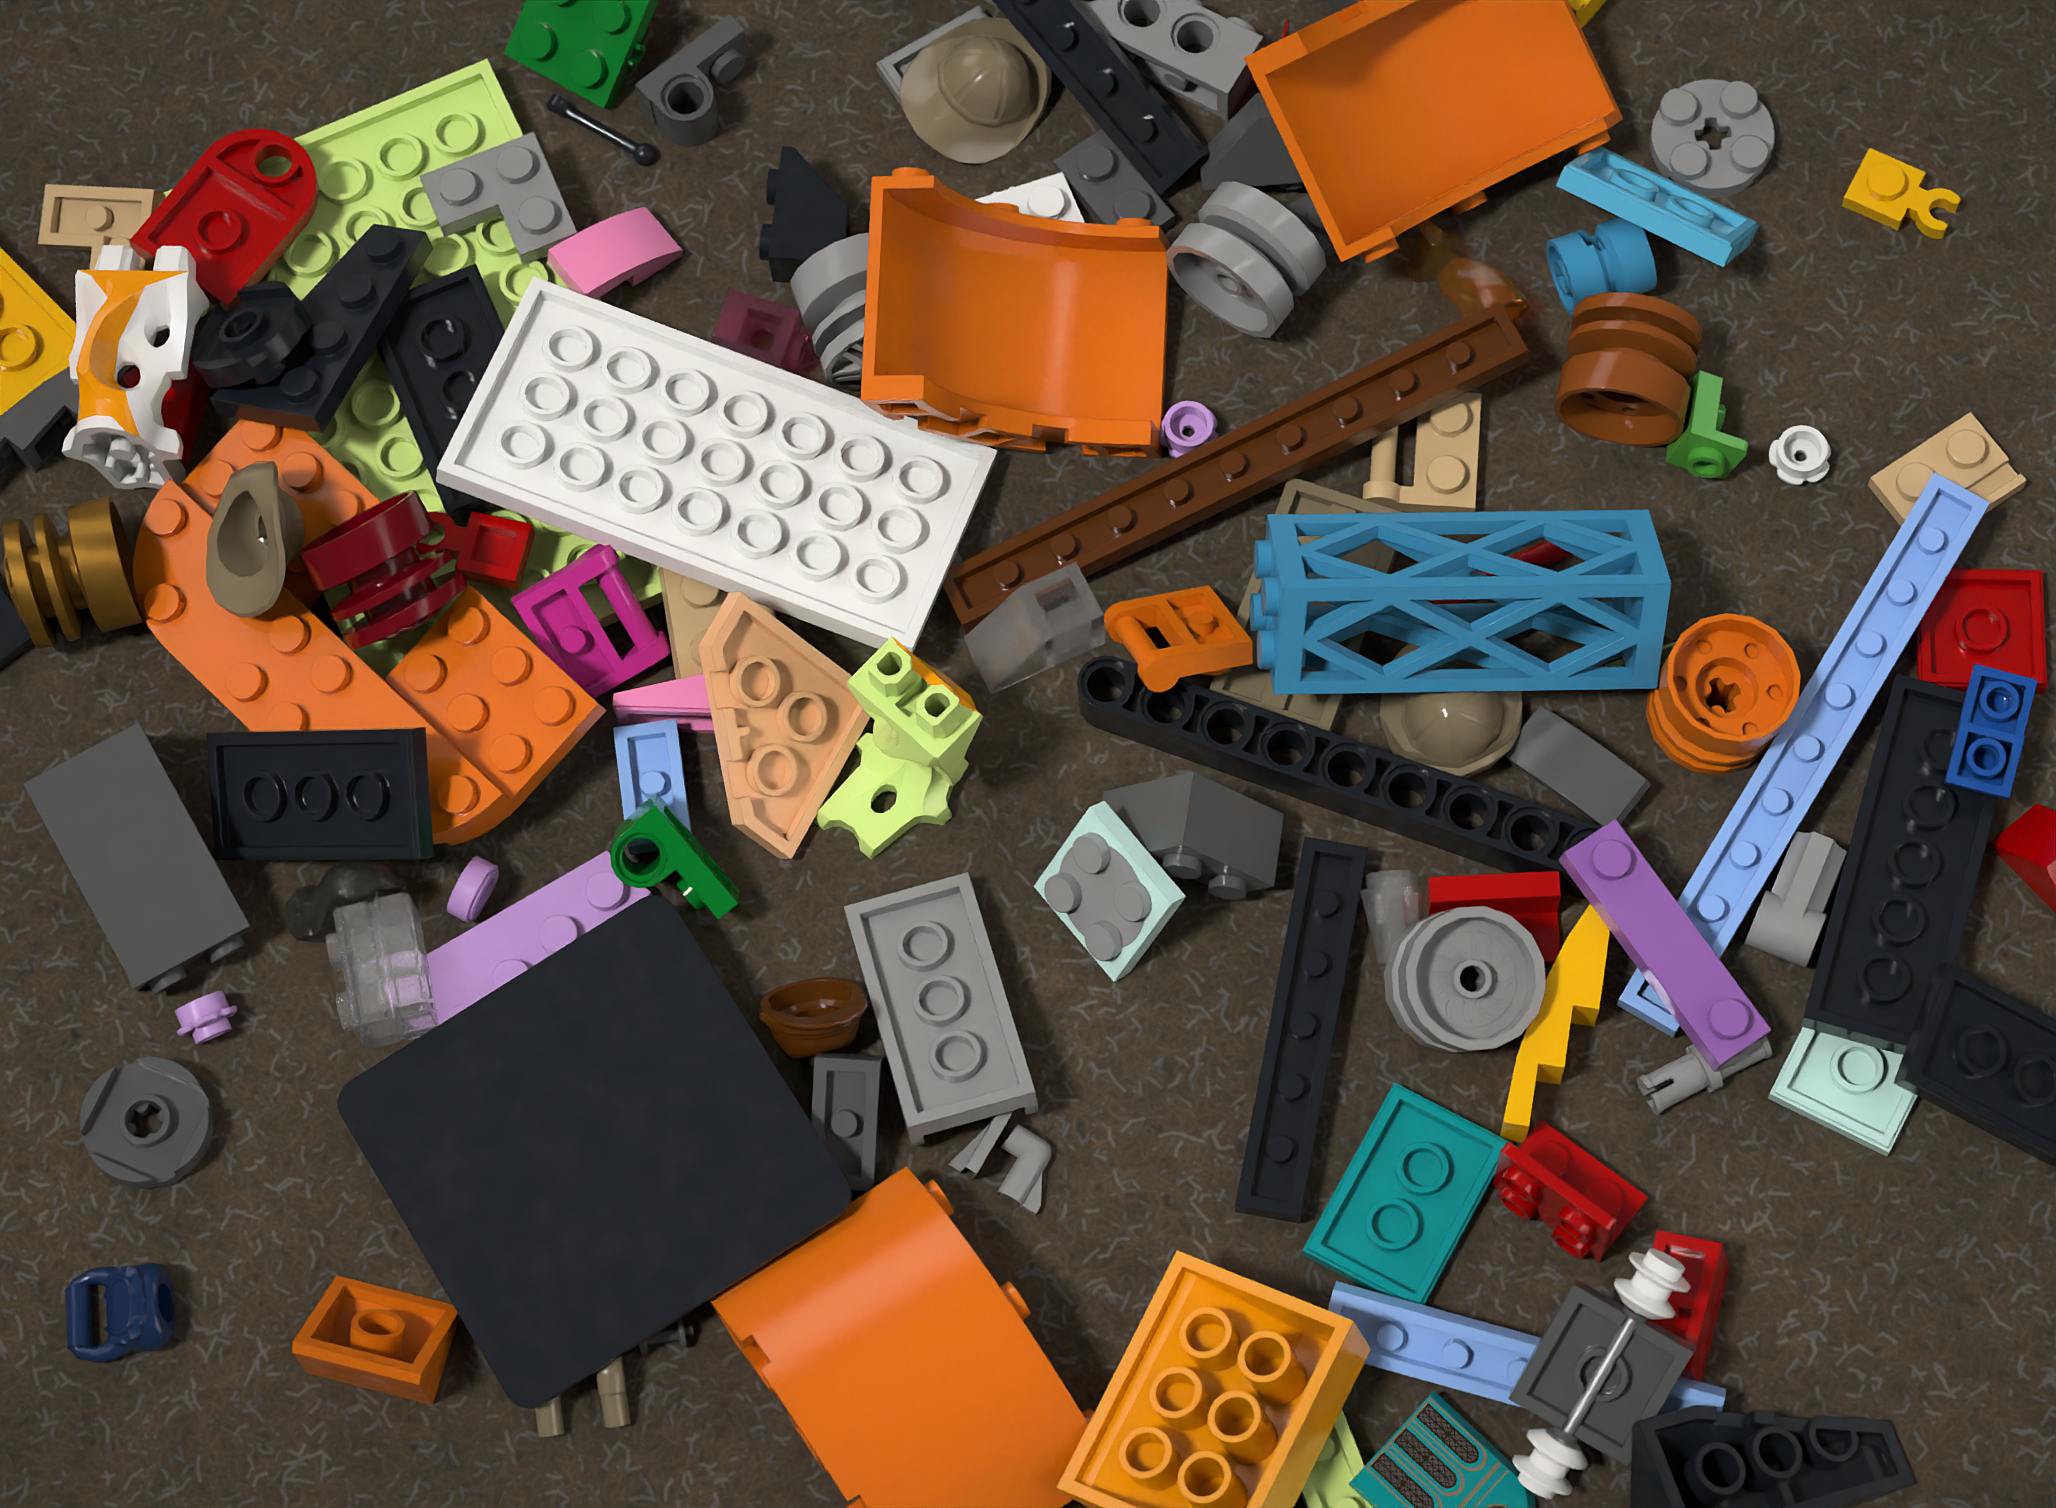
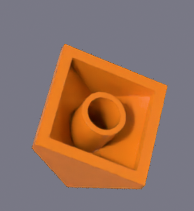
M336 1275L293 1340L292 1354L308 1374L433 1405L460 1316L453 1304Z

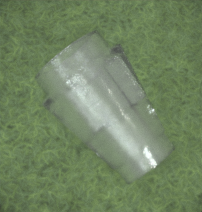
M1388 870L1366 875V889L1361 890L1360 893L1374 951L1377 955L1378 966H1386L1394 943L1411 924L1421 920L1425 888L1418 886V873L1415 871Z

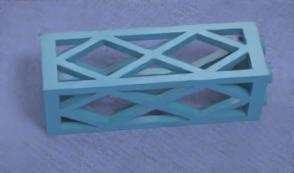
M1649 510L1267 514L1265 540H1255L1254 573L1255 578L1262 579L1261 593H1251L1250 626L1251 631H1258V668L1269 669L1274 695L1657 689L1671 580ZM1605 532H1620V538ZM1451 534H1491L1468 544L1439 536ZM1298 536H1324L1304 545H1301V542L1298 541ZM1543 538L1585 560V562L1556 572L1505 555ZM1378 540L1420 563L1393 574H1387L1339 558ZM1477 570L1484 571L1496 576H1487ZM1318 575L1328 577L1329 579H1324ZM1612 597L1611 602H1600L1594 599ZM1491 599L1497 603L1432 604L1426 600ZM1327 601L1332 606H1310V602ZM1591 624H1602L1603 626H1605V627H1607V628H1609V629H1611V630H1613V631H1610V630H1607V629H1604V628H1601V627H1598V626H1594V625H1591ZM1426 626H1433V627H1435V628H1437V629H1439V630H1436V629H1433V628H1429V627H1426ZM1534 628L1585 644V646L1553 662L1546 663L1509 644L1504 639ZM1370 630L1420 646V648L1381 666L1338 644V642ZM1621 656L1625 667H1597ZM1455 659H1461L1489 668L1431 670ZM1307 665L1322 671L1301 672V668Z

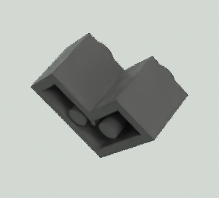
M1194 771L1103 791L1102 801L1109 805L1170 878L1193 879L1208 886V893L1229 900L1243 899L1249 891L1274 887L1283 813Z

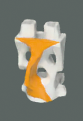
M103 245L94 270H77L75 276L77 323L75 342L69 355L71 380L74 384H79V410L77 424L71 428L64 439L62 452L66 457L91 464L115 488L133 490L148 487L161 489L169 478L179 485L186 478V470L179 461L182 458L184 449L181 437L176 430L164 427L161 404L164 395L171 387L172 380L187 379L195 326L202 313L209 308V300L195 281L196 261L188 249L183 246H161L156 252L153 271H139L141 259L134 249L124 245ZM166 328L170 329V336L166 343L155 348L153 344L157 332ZM124 365H136L140 369L141 378L139 384L133 388L126 389L118 384V371Z

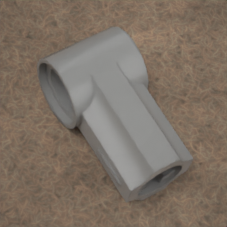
M1796 831L1771 892L1766 890L1745 945L1806 969L1827 917V914L1823 913L1843 869V862L1847 851L1838 846L1835 840L1819 833Z

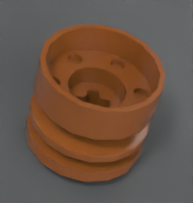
M1605 292L1587 296L1575 305L1566 349L1570 359L1563 363L1554 405L1555 414L1563 424L1579 434L1630 446L1654 447L1669 444L1682 435L1691 391L1687 381L1694 376L1697 362L1696 355H1698L1703 332L1699 322L1681 307L1657 297L1631 292Z

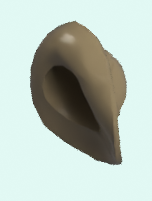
M985 17L963 23L924 47L904 73L900 85V102L917 136L936 151L957 162L970 164L986 163L1005 155L1013 147H1017L1041 118L1051 93V69L1008 19Z
M255 461L230 475L219 499L207 535V586L219 606L240 618H252L273 607L284 583L286 566L291 564L296 558L305 541L304 518L300 506L288 493L278 487V466L274 461Z
M1408 643L1396 654L1393 661L1420 648V646ZM1455 659L1431 670L1489 668L1461 659ZM1522 691L1381 693L1379 715L1386 740L1393 754L1466 779L1490 769L1512 748L1521 730L1523 712Z

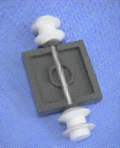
M1650 1248L1646 1255L1632 1252L1629 1255V1260L1637 1269L1632 1280L1617 1278L1614 1282V1286L1622 1302L1625 1304L1624 1306L1575 1279L1510 1391L1509 1400L1555 1425L1553 1429H1530L1527 1437L1535 1447L1530 1456L1517 1454L1512 1459L1514 1466L1520 1471L1518 1476L1519 1482L1531 1492L1547 1499H1553L1556 1493L1571 1495L1573 1487L1565 1476L1570 1468L1584 1470L1588 1466L1583 1451L1577 1444L1579 1439L1628 1466L1631 1461L1632 1425L1638 1420L1657 1416L1691 1358L1695 1345L1648 1320L1649 1318H1673L1675 1310L1667 1301L1672 1291L1688 1292L1690 1289L1689 1283L1682 1277L1685 1270L1684 1266L1660 1250Z

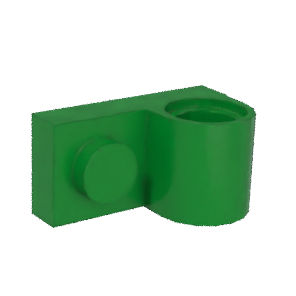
M655 793L640 805L637 811L624 820L616 829L610 853L611 867L617 878L626 885L636 888L651 887L661 882L674 870H677L682 876L676 881L678 888L698 911L707 906L716 918L720 919L738 904L739 889L658 793ZM636 838H645L657 845L660 855L655 861L641 865L632 862L626 856L624 847L628 842Z

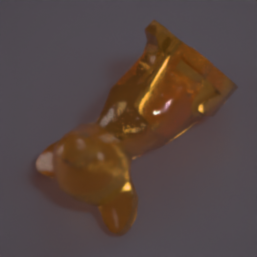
M1427 219L1419 223L1423 236L1414 249L1415 261L1406 269L1407 275L1412 281L1421 283L1429 280H1438L1444 298L1456 306L1462 319L1499 301L1513 323L1526 314L1530 307L1526 297L1505 273L1487 263L1464 258L1466 243L1459 230L1454 229L1451 232L1441 230Z

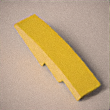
M1589 904L1566 938L1546 978V990L1538 1015L1526 1028L1516 1057L1500 1137L1505 1140L1523 1143L1527 1138L1535 1082L1560 1085L1565 1067L1570 1024L1595 1027L1600 1007L1610 930L1591 904Z

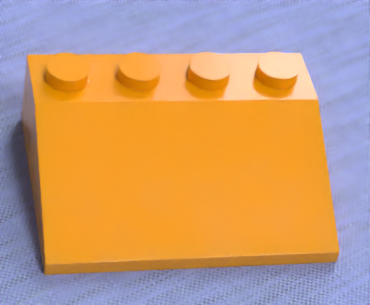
M1177 1250L1057 1489L1089 1508H1293L1371 1348L1353 1320Z

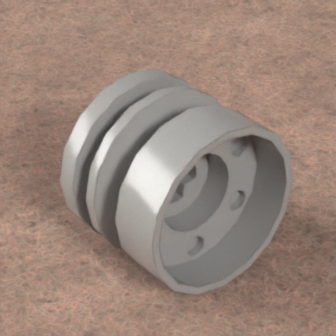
M869 232L834 242L814 253L797 268L790 281L792 294L804 325L814 332L812 335L813 348L816 355L820 357L826 381L837 389L861 390Z

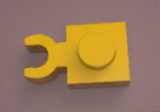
M1869 148L1844 196L1842 206L1895 230H1899L1906 216L1915 220L1916 226L1924 235L1934 239H1942L1948 224L1933 218L1929 211L1933 208L1941 207L1949 212L1956 213L1961 198L1953 191L1944 188H1935L1929 191L1920 188L1926 172Z

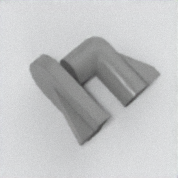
M1013 1111L993 1116L987 1127L949 1165L960 1172L967 1167L975 1172L974 1177ZM1018 1124L1001 1146L1002 1149L1016 1156L1017 1159L997 1194L1001 1197L1004 1193L1014 1198L1021 1204L1020 1208L1035 1216L1041 1207L1042 1173L1050 1161L1052 1152L1050 1145L1044 1139Z

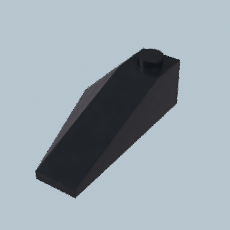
M1693 1405L1638 1420L1632 1425L1630 1508H1851L1915 1484L1892 1425L1888 1420L1816 1415L1812 1419L1778 1417L1775 1416L1774 1411L1753 1410L1749 1414L1717 1412V1407Z

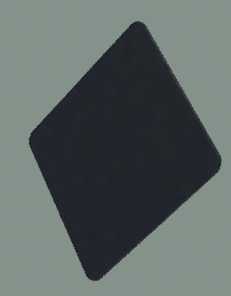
M652 895L639 899L344 1085L338 1096L337 1105L342 1119L504 1392L515 1405L521 1408H538L839 1218L846 1212L851 1203L852 1191L848 1180L679 913L669 900L661 896Z

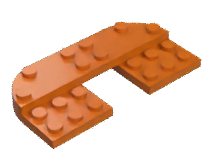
M239 419L180 485L171 478L166 481L151 502L143 518L134 549L133 581L136 598L146 624L157 640L250 731L425 727L433 845L447 843L450 846H454L479 837L508 818L607 710L471 585L385 679L353 649H350L347 643L310 609L326 590H316L298 556H296L291 564L286 566L281 592L273 607L252 618H240L219 606L212 596L206 581L207 535L219 499L232 473L255 461H274L278 466V487L297 502L304 518L305 541L301 548L349 518L382 502L305 430Z

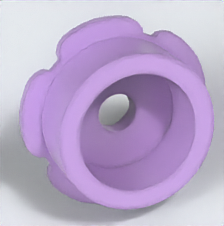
M1179 402L1167 411L1164 420L1161 421L1160 444L1167 446L1169 454L1174 458L1184 455L1218 438V434L1215 432L1218 426L1217 419L1210 410L1198 402ZM1191 428L1194 430V434L1191 437H1186L1182 433L1183 430Z
M222 990L200 997L175 1010V1014L182 1027L176 1032L180 1037L192 1034L196 1045L204 1043L232 1030L228 1018L237 1012L236 1005L229 1006Z

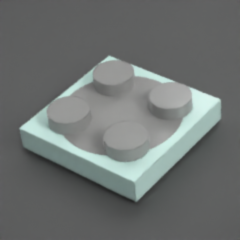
M1105 801L1089 807L1034 885V888L1113 982L1123 978L1132 971L1186 898L1179 887Z

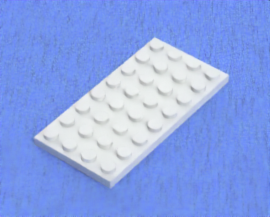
M533 276L437 467L436 482L604 546L610 544L615 550L729 593L742 592L755 603L879 649L892 636L913 653L994 466L998 450L985 445L918 430V420L905 415L902 420H891L870 409L860 401V398Z

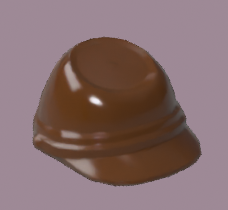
M834 977L811 978L783 985L767 992L760 1002L762 1011L759 1014V1018L769 1026L775 1041L788 1056L804 1058L852 1044L857 1037L860 1020L868 1003L862 987L851 981Z

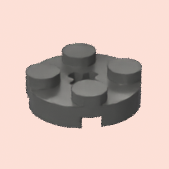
M148 1056L137 1058L136 1061L138 1063L127 1064L119 1070L113 1067L103 1073L90 1087L80 1111L81 1133L84 1135L85 1147L93 1162L111 1180L136 1189L171 1187L178 1183L182 1176L191 1172L207 1152L214 1129L213 1107L194 1075L182 1065L160 1057ZM151 1108L159 1109L158 1120L162 1123L157 1133H150L146 1138L137 1137L138 1129L131 1123L135 1114L146 1116Z

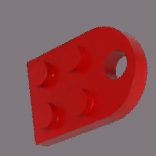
M254 128L228 134L217 140L204 152L129 240L131 248L134 249L137 255L152 265L155 262L157 249H160L161 246H183L187 248L196 261L195 281L209 302L214 306L220 303L226 312L232 306L242 302L237 291L249 285L259 283L314 215L319 191L312 160L299 143L277 131ZM272 156L284 157L292 163L290 169L278 177H268L258 171L259 165L265 159Z

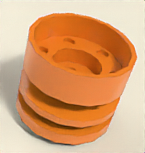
M1724 613L1700 619L1681 633L1659 671L1657 689L1648 690L1646 718L1654 741L1670 760L1694 773L1721 776L1744 770L1765 754L1799 700L1801 674L1793 650L1775 629L1754 617ZM1708 697L1714 704L1724 701L1728 708L1724 711L1720 705L1709 707L1705 701Z

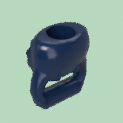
M149 1262L134 1266L92 1268L74 1278L65 1289L67 1349L78 1359L102 1363L117 1359L130 1351H154L165 1346L174 1333V1293L171 1279L161 1264ZM93 1285H102L106 1288L103 1297L106 1299L107 1326L105 1331L108 1332V1337L104 1344L94 1347L91 1287Z

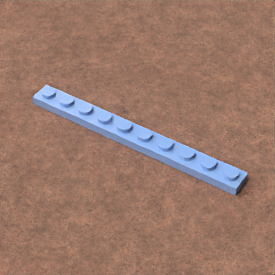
M1936 472L1932 474L1801 693L1789 718L1776 735L1677 901L1719 960L1988 509L1990 502ZM1637 968L1618 999L1617 1006L1674 1038L1680 1025Z

